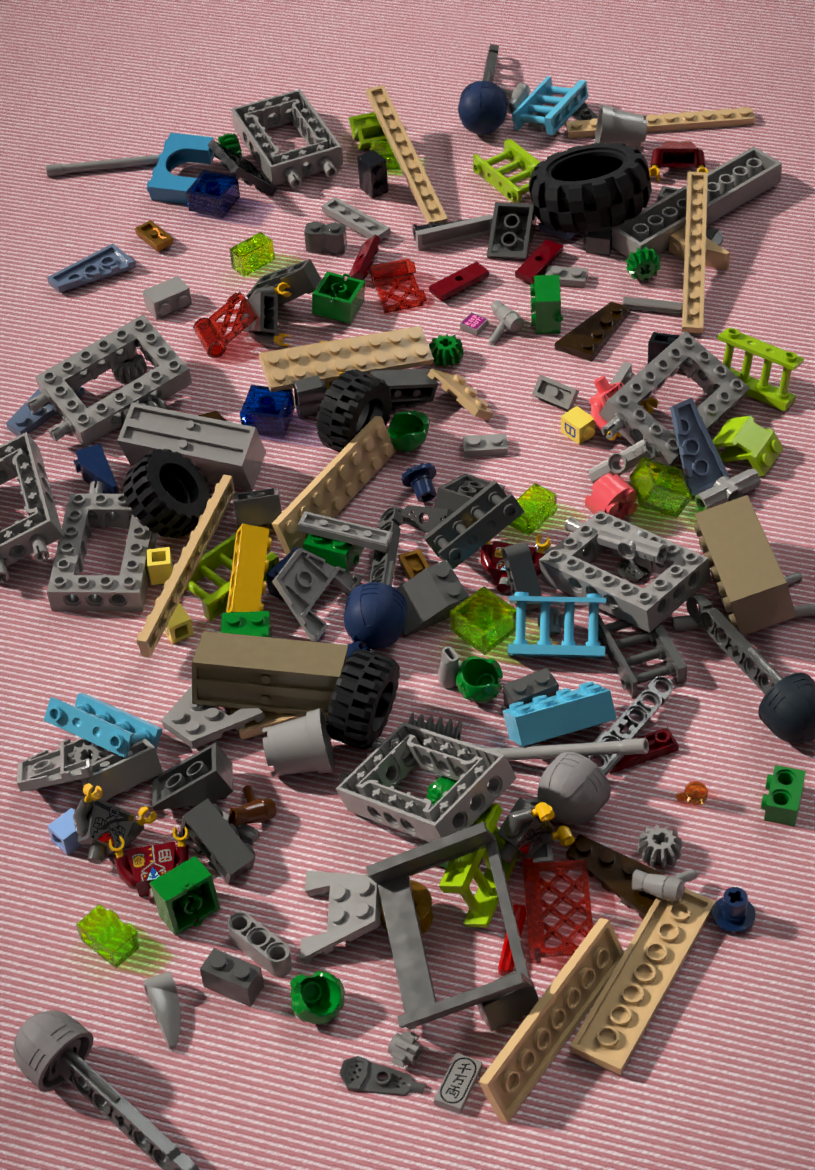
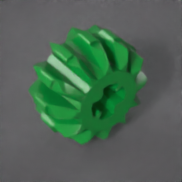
M227 133L219 136V144L242 156V150L236 134Z
M645 246L643 250H640L637 247L636 252H630V257L626 258V268L634 280L639 278L642 282L644 278H647L650 281V276H657V271L661 270V260L653 248L648 250Z
M438 335V338H432V342L429 344L434 358L433 363H436V366L443 365L446 367L450 365L454 367V364L460 363L461 358H463V344L461 339L456 338V335Z

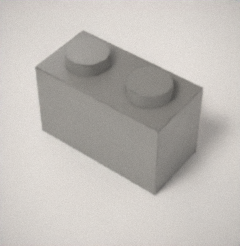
M179 276L142 291L145 307L156 319L192 304L190 288Z

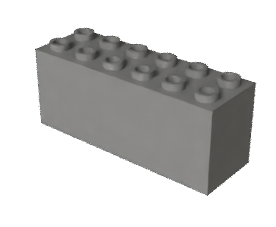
M133 402L117 440L132 466L139 462L148 452L156 449H169L172 452L181 453L184 458H189L194 466L197 465L199 467L200 473L205 475L207 481L219 483L223 475L232 476L234 487L252 491L266 454L256 427Z

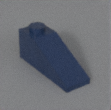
M101 444L76 450L77 460H73L77 473L81 472L84 481L88 484L95 481L94 488H96L97 481H100L104 484L103 494H119L116 481Z

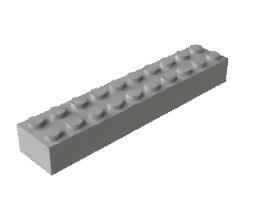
M752 147L710 171L707 184L706 226L780 183L782 163L756 147ZM687 185L642 210L636 217L625 220V223L613 227L612 247L628 258L630 257V252H636L637 247L640 250H643L645 246L648 250L653 248L656 254H660L668 249L670 235L685 227Z

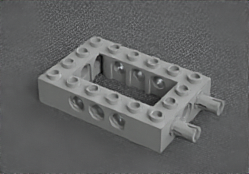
M300 89L231 109L234 129L273 186L289 182L291 187L296 189L295 184L299 188L302 185L301 178L324 171L328 178H332V176L335 177L338 173L336 167L343 166L342 146ZM292 122L307 145L280 154L278 146L274 145L272 137L267 135L266 130Z
M141 315L37 375L35 378L41 394L26 401V404L32 413L50 404L63 420L62 423L48 430L52 439L56 442L72 432L85 448L122 426L121 413L123 410L129 409L132 402L140 404L155 397L164 401L191 385L192 380L190 370L149 320L144 315ZM136 347H138L144 354L146 361H150L155 368L87 408L74 391L80 389L79 387L88 381L97 379V376L107 370H113L116 365L124 360L136 356Z
M687 331L680 335L610 397L599 413L608 422L601 428L603 435L608 431L610 432L606 438L611 439L619 432L633 445L643 439H647L652 444L655 450V457L640 464L639 468L644 469L652 462L665 473L681 458L675 430L673 429L669 432L640 406V403L643 400H648L657 388L660 389L670 376L673 377L679 368L687 374L686 377L695 381L703 389L704 393L710 395L697 407L708 432L741 402L750 389L749 386Z
M27 432L0 446V485L13 478H17L22 489L20 494L26 504L24 509L29 515L20 521H15V524L0 531V583L4 582L3 575L6 581L9 579L7 566L34 553L35 559L39 562L45 561L43 554L47 560L50 556L47 545L64 537L40 448Z
M95 481L90 484L89 494L69 495L62 525L64 537L60 538L47 589L51 611L143 612L150 579L147 566V549L156 548L158 533H152L147 526L139 523L140 520L131 513V507L127 506V497L124 494H102L104 484L97 481L96 488H94ZM90 527H101L102 529H106V527H123L128 529L129 527L120 575H80L81 571L84 570V556L88 552V538H91Z
M601 510L585 523L574 517H569L565 522L564 528L566 531L571 532V534L557 546H550L544 552L546 555L539 559L543 582L574 597H587V594L591 593L601 594V598H606V606H599V609L649 633L711 580L708 557ZM603 525L628 533L633 529H638L646 535L647 539L668 545L666 560L662 564L637 556L629 560L632 564L636 563L647 568L651 573L656 572L660 574L644 589L589 564L592 560L598 559L600 554L608 548L598 544L597 541L599 530ZM609 548L612 555L622 557L618 550Z
M403 722L386 740L376 739L377 742L374 741L372 744L373 753L352 773L344 771L342 772L343 775H339V786L336 788V791L348 811L432 842L472 826L480 815L508 789L517 777L504 754ZM415 766L457 781L448 792L445 791L442 794L443 797L434 806L429 799H420L414 797L410 792L403 793L395 789V786Z

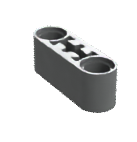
M524 541L502 548V557L512 595L514 596V592H528L529 596H542L527 543ZM526 604V612L541 608V604Z

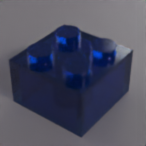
M203 170L186 191L189 211L224 218L240 197L238 179L233 176Z
M251 385L240 412L241 424L256 427L259 435L284 437L295 410L293 389L270 393L267 386Z

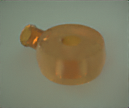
M693 781L686 785L684 792L677 793L676 798L678 802L686 800L690 804L700 805L706 801L708 789L705 784Z

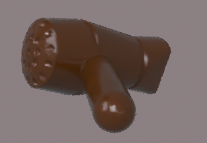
M246 785L243 788V793L247 804L230 808L228 822L237 827L243 824L268 821L276 816V805L270 798L256 800L253 788L250 785Z

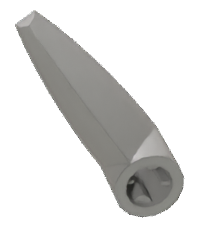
M170 971L143 980V986L169 1050H171L177 1044L181 1012L175 982Z

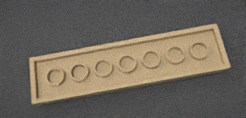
M421 326L259 353V361L270 393L293 389V381L319 375L320 380L328 383L337 380L340 372L352 369L370 374L371 371L402 370L430 365L434 361Z
M374 416L272 523L286 556L296 547L303 549V543L309 535L308 533L297 531V525L304 511L335 518L396 453L382 416Z
M686 888L679 902L656 897L570 1044L571 1053L614 1073L622 1074L715 906V900Z
M600 918L479 1080L482 1090L500 1120L508 1123L596 1002L624 954L609 920Z

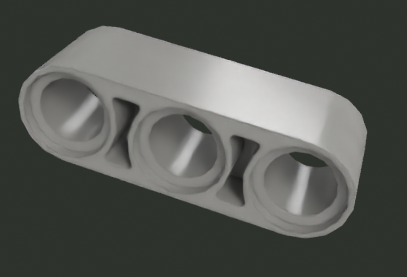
M236 912L228 918L227 924L233 945L273 976L282 977L289 974L292 969L289 946L245 912Z

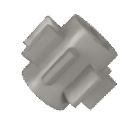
M550 608V635L561 634V628H564L565 615H561V610L558 608ZM537 615L538 628H540V615Z
M409 1030L406 1033L402 1032V1034L396 1033L388 1047V1052L393 1057L391 1062L402 1068L409 1064L415 1065L423 1051V1046L418 1042L419 1036Z

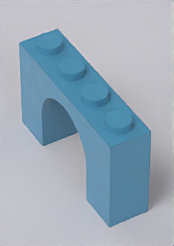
M170 132L168 140L164 142V149L159 154L157 166L153 168L152 178L147 183V191L150 193L151 200L195 205L200 193L197 178L176 176L170 172L176 166L186 162L211 164L214 156L211 154L213 151L208 144L214 138Z

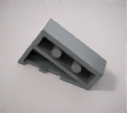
M311 259L261 276L246 296L249 299L257 288L269 286L277 288L281 282H285L291 287L285 288L284 291H289L292 294L290 297L277 294L279 307L306 293L314 292L322 279Z
M429 369L371 371L370 375L384 380L391 390L392 410L389 415L396 413L397 409L406 406L409 409L433 401L438 387V382L427 376L430 372Z
M207 798L182 816L179 835L183 837L185 835V827L188 828L190 832L189 839L196 845L193 847L194 851L198 855L203 852L210 860L208 865L227 884H230L253 867L255 861L253 848L248 843H243L239 838L238 830L233 824L226 822L223 818V812L218 805L212 804Z

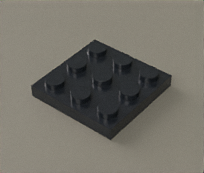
M213 139L209 142L208 146L213 151L211 154L217 159L222 160L220 163L230 170L229 173L236 179L241 177L247 185H255V188L261 193L267 192L273 196L277 189L249 160Z

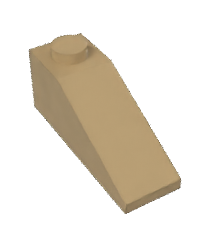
M685 227L671 234L669 239V252L683 261ZM706 238L705 266L722 270L729 269L730 252Z

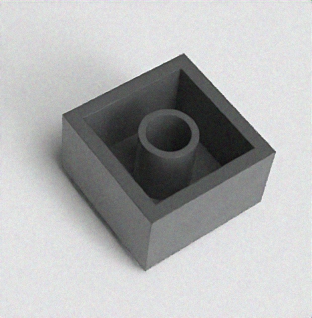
M278 487L234 494L233 503L238 528L242 523L253 526L265 524L266 527H273L272 523L282 513Z

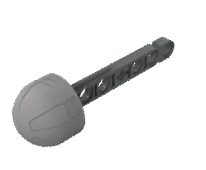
M664 676L654 678L608 731L604 730L594 742L634 739L655 715L659 707L668 700L674 689L672 681ZM655 685L664 686L667 692L658 691ZM643 699L651 700L654 703V707L646 706L643 703ZM630 714L639 715L642 721H634ZM627 726L629 728L627 733L621 734L620 732ZM574 752L559 754L546 768L540 778L537 788L539 803L544 802L552 807L555 813V817L552 820L565 825H579L589 821L609 800L611 788L606 775L624 754L583 756ZM590 759H598L602 763V767H598Z
M51 1010L37 1013L23 1023L15 1037L14 1058L17 1066L26 1078L37 1086L40 1091L49 1092L54 1090L67 1080L161 1169L200 1170L184 1152L181 1153L171 1140L85 1062L93 1046L94 1037L78 1021L66 1013Z

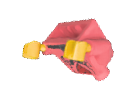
M605 376L593 382L598 393L589 400L591 416L594 418V423L599 427L600 432L601 428L608 422L599 413L607 400L624 386L622 382L609 384ZM651 397L648 400H643L640 406H644L643 408L651 414L654 408H657L659 402ZM617 432V433H616L611 439H609V440H615L616 436H617V437H620L621 434H620L619 432Z

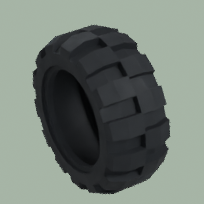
M602 142L591 143V145L585 146L579 145L548 156L547 160L540 161L534 167L529 181L531 203L534 205L536 217L548 229L554 231L563 230L564 233L592 232L625 223V220L636 217L642 212L643 208L647 207L652 192L648 162L642 153L633 146L627 147L626 144L615 142L612 144Z

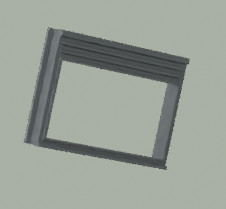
M484 822L366 866L368 877L378 884L405 1012V1014L397 1016L400 1028L406 1027L409 1030L416 1029V1026L525 987H533L496 837L487 829ZM486 848L516 974L437 1002L409 876Z

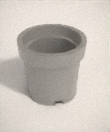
M601 104L596 125L595 143H623L627 147L633 146L639 149L642 153L644 146H641V142L646 140L647 115L613 109V106Z
M321 708L307 712L306 716L262 729L263 733H267V737L263 738L268 766L273 765L275 770L270 772L272 777L318 771L319 774L335 771L331 738L327 733V722Z

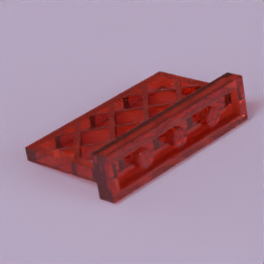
M523 858L530 963H541V958L572 956L579 947L572 941L579 934L586 937L593 928L586 860L533 863V858ZM582 869V874L576 880L566 875L569 870ZM551 871L556 876L547 882L540 877L539 872ZM560 879L570 884L563 893L554 887ZM575 889L584 894V897L577 903L568 897ZM548 891L558 897L551 904L542 899ZM562 901L572 907L565 915L555 909ZM577 911L586 917L580 925L570 919ZM550 913L560 919L553 927L543 921ZM565 923L574 929L567 938L558 932ZM551 936L556 937L562 942L558 947H545V942Z

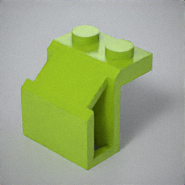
M374 112L349 117L348 120L353 139H358L359 141L358 150L389 144Z
M752 416L728 419L713 440L722 462L748 459L752 468L758 472V475L765 476L783 450L775 432L770 428L764 429L753 422L755 418ZM721 447H726L722 453L718 449Z

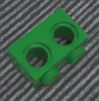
M775 765L773 775L768 774L765 789L769 790V794H763L761 809L765 810L764 821L795 827L806 771Z

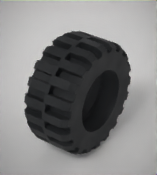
M357 369L340 374L338 379L331 383L330 389H327L325 392V398L321 401V408L317 414L318 422L316 423V428L322 444L340 453L374 416H382L386 426L387 421L390 419V411L392 410V394L386 382Z
M156 449L148 452L127 472L124 479V496L127 497V506L132 509L131 513L140 520L139 523L141 525L147 526L149 531L159 533V536L178 538L187 535L197 526L199 516L203 515L208 499L212 498L210 495V485H207V479L205 475L200 473L199 467L197 465L194 466L189 458L182 457L181 453L172 452L169 449Z
M364 649L353 652L351 657L348 658L336 682L328 708L326 730L332 739L362 750L372 748L373 742H377L376 739L381 736L383 728L388 721L399 685L400 667L394 659Z

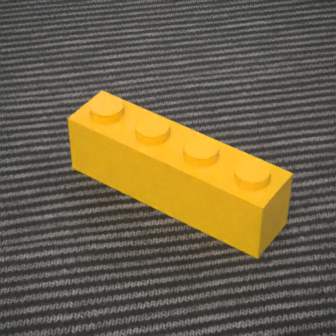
M242 523L236 532L226 613L263 611L264 604L261 603V595H264L266 590V581H263L264 573L267 572L269 566V559H266V554L270 550L272 539L269 537V529Z

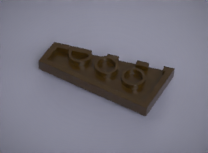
M611 301L555 342V350L592 362L630 314V307Z
M578 834L574 843L566 851V858L590 878L594 877L605 890L616 894L621 898V902L625 906L636 910L640 918H645L656 897L643 891L632 890L633 873L637 869L648 874H665L581 834Z

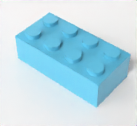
M586 682L580 684V688L571 691L570 688L556 691L555 696L547 698V695L534 697L532 699L533 702L524 704V702L510 704L509 709L502 710L509 739L523 747L616 720L611 691L601 685L594 684V682Z

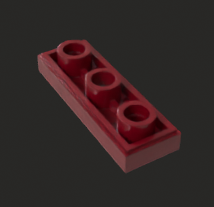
M376 234L362 244L349 273L351 278L364 280L367 277V269L374 262L372 258L379 251L380 238Z
M546 239L515 271V278L533 284L534 276L541 275L547 269V266H550L563 252V245Z
M476 261L430 285L429 292L440 301L447 300L449 297L489 277V270Z
M668 727L637 737L647 738L649 744L648 753L624 755L609 774L679 750V745Z

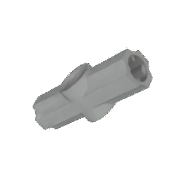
M643 439L620 453L612 454L606 461L589 469L591 482L595 483L599 478L608 473L612 475L616 473L619 476L624 473H630L638 465L655 457V450L652 444L647 439ZM621 458L624 461L623 468H621L619 465V461Z
M753 468L732 478L723 476L715 482L712 488L696 495L695 503L701 512L729 502L759 487L761 479L758 472Z
M603 525L597 537L598 544L618 550L620 555L627 560H632L637 556L662 564L666 560L668 545L647 539L646 535L638 529H633L628 533Z

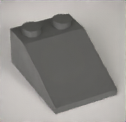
M495 202L487 258L527 259L537 219L533 204Z
M463 474L438 488L434 508H446L454 513L490 484L491 481ZM499 484V486H500V487L502 488V490L504 491L505 486Z
M447 560L424 569L397 588L405 597L408 605L406 624L402 632L404 637L467 610L469 595Z
M215 742L153 778V809L163 810L196 806L207 798L211 803L227 798L233 792L232 762Z

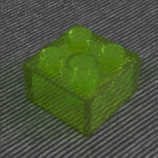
M643 457L629 476L633 488L637 491L636 497L639 506L646 510L650 509L666 516L670 515L678 518L692 499L682 471L679 468Z
M483 586L450 611L451 631L483 655H486L516 631V609Z

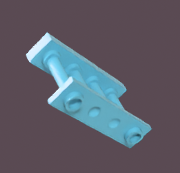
M547 76L512 113L515 130H519L526 122L544 124L547 134L554 135L589 97L587 82L579 80L573 88L557 87L552 85L551 76ZM552 94H560V95H565V96H564L563 98H561V97H553V96H551V95H552ZM544 103L556 104L555 107H548L542 105ZM534 113H543V114H547V115H546L545 117H543V116H535V115H533V114H534Z
M514 592V596H509V603L516 604V640H513V644H508V656L605 658V646H600V642H598L599 606H606V598H601V594L591 593L587 594V597L529 596L528 592ZM526 604H541L540 641H537V644H527L528 641L525 640ZM550 605H565L564 641L561 642V645H552V641H549ZM574 605H589L588 642H586V646H577L574 641Z
M78 693L75 706L55 697H50L44 721L124 758L128 755L130 745L143 739L149 741L157 750L163 730L161 727L85 693Z

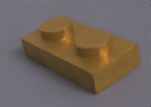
M151 220L135 228L136 235L157 252L174 244L173 237Z
M420 549L398 555L399 563L408 580L429 567Z

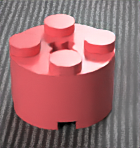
M608 473L599 478L591 487L593 490L591 496L587 495L585 498L586 508L594 515L601 510L622 519L627 515L633 514L638 507L635 503L637 491L616 473L615 475Z

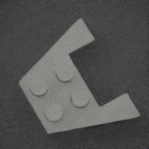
M298 548L272 582L310 640L317 642L328 625L311 611L312 606L331 581L348 596L358 586L362 578L356 574L352 576L346 573L345 569L339 566L333 567L325 563V559L302 548Z
M191 686L161 721L166 730L194 749L223 737V732L231 729L238 731L245 728L246 723L256 720V723L263 721L265 717L263 711L259 708L239 709L229 716L216 706L192 704Z
M68 738L60 742V748L50 753L46 749L19 762L17 785L20 792L33 791L46 786L92 777L93 766L89 758L67 766V755L73 752L74 746L80 748L83 742L86 745H90L91 742L83 738L71 742Z
M306 871L305 892L309 897L328 892L330 894L327 932L301 938L300 960L304 964L314 961L312 957L322 952L327 954L333 951L335 945L345 940L351 942L380 927L381 907L378 884L368 875Z

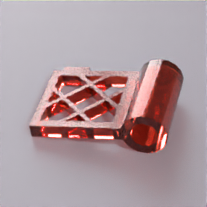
M405 258L369 266L371 281L376 288L384 314L424 306L427 298L424 290H419L413 274L416 273L414 261ZM411 281V285L409 286V288L400 284L402 282ZM388 285L392 288L388 292L381 289V287ZM396 289L405 292L401 297L393 294ZM410 294L417 297V300L409 301L406 298ZM389 298L397 301V303L393 305L387 306L386 304Z
M235 292L227 299V303L209 318L198 319L194 323L193 330L208 356L218 358L225 353L226 345L258 317L241 292ZM241 300L239 309H234L235 305ZM249 313V316L241 321L243 314ZM232 314H237L235 321L229 322ZM225 315L223 322H217L220 317ZM227 327H232V330L225 335Z

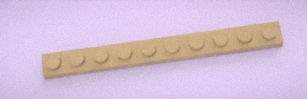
M384 85L366 89V96L426 223L435 222V224L448 222L441 203Z
M747 107L659 115L649 114L646 117L647 133L755 124L753 110ZM597 118L567 121L568 139L595 137Z
M688 172L682 308V332L702 334L704 324L708 173Z
M223 475L220 482L216 484L214 494L211 499H208L203 515L199 516L198 524L195 530L191 532L187 546L183 547L178 563L174 564L172 574L169 580H166L160 597H157L152 613L147 616L142 632L140 631L137 635L136 643L143 657L150 658L235 494L232 476Z

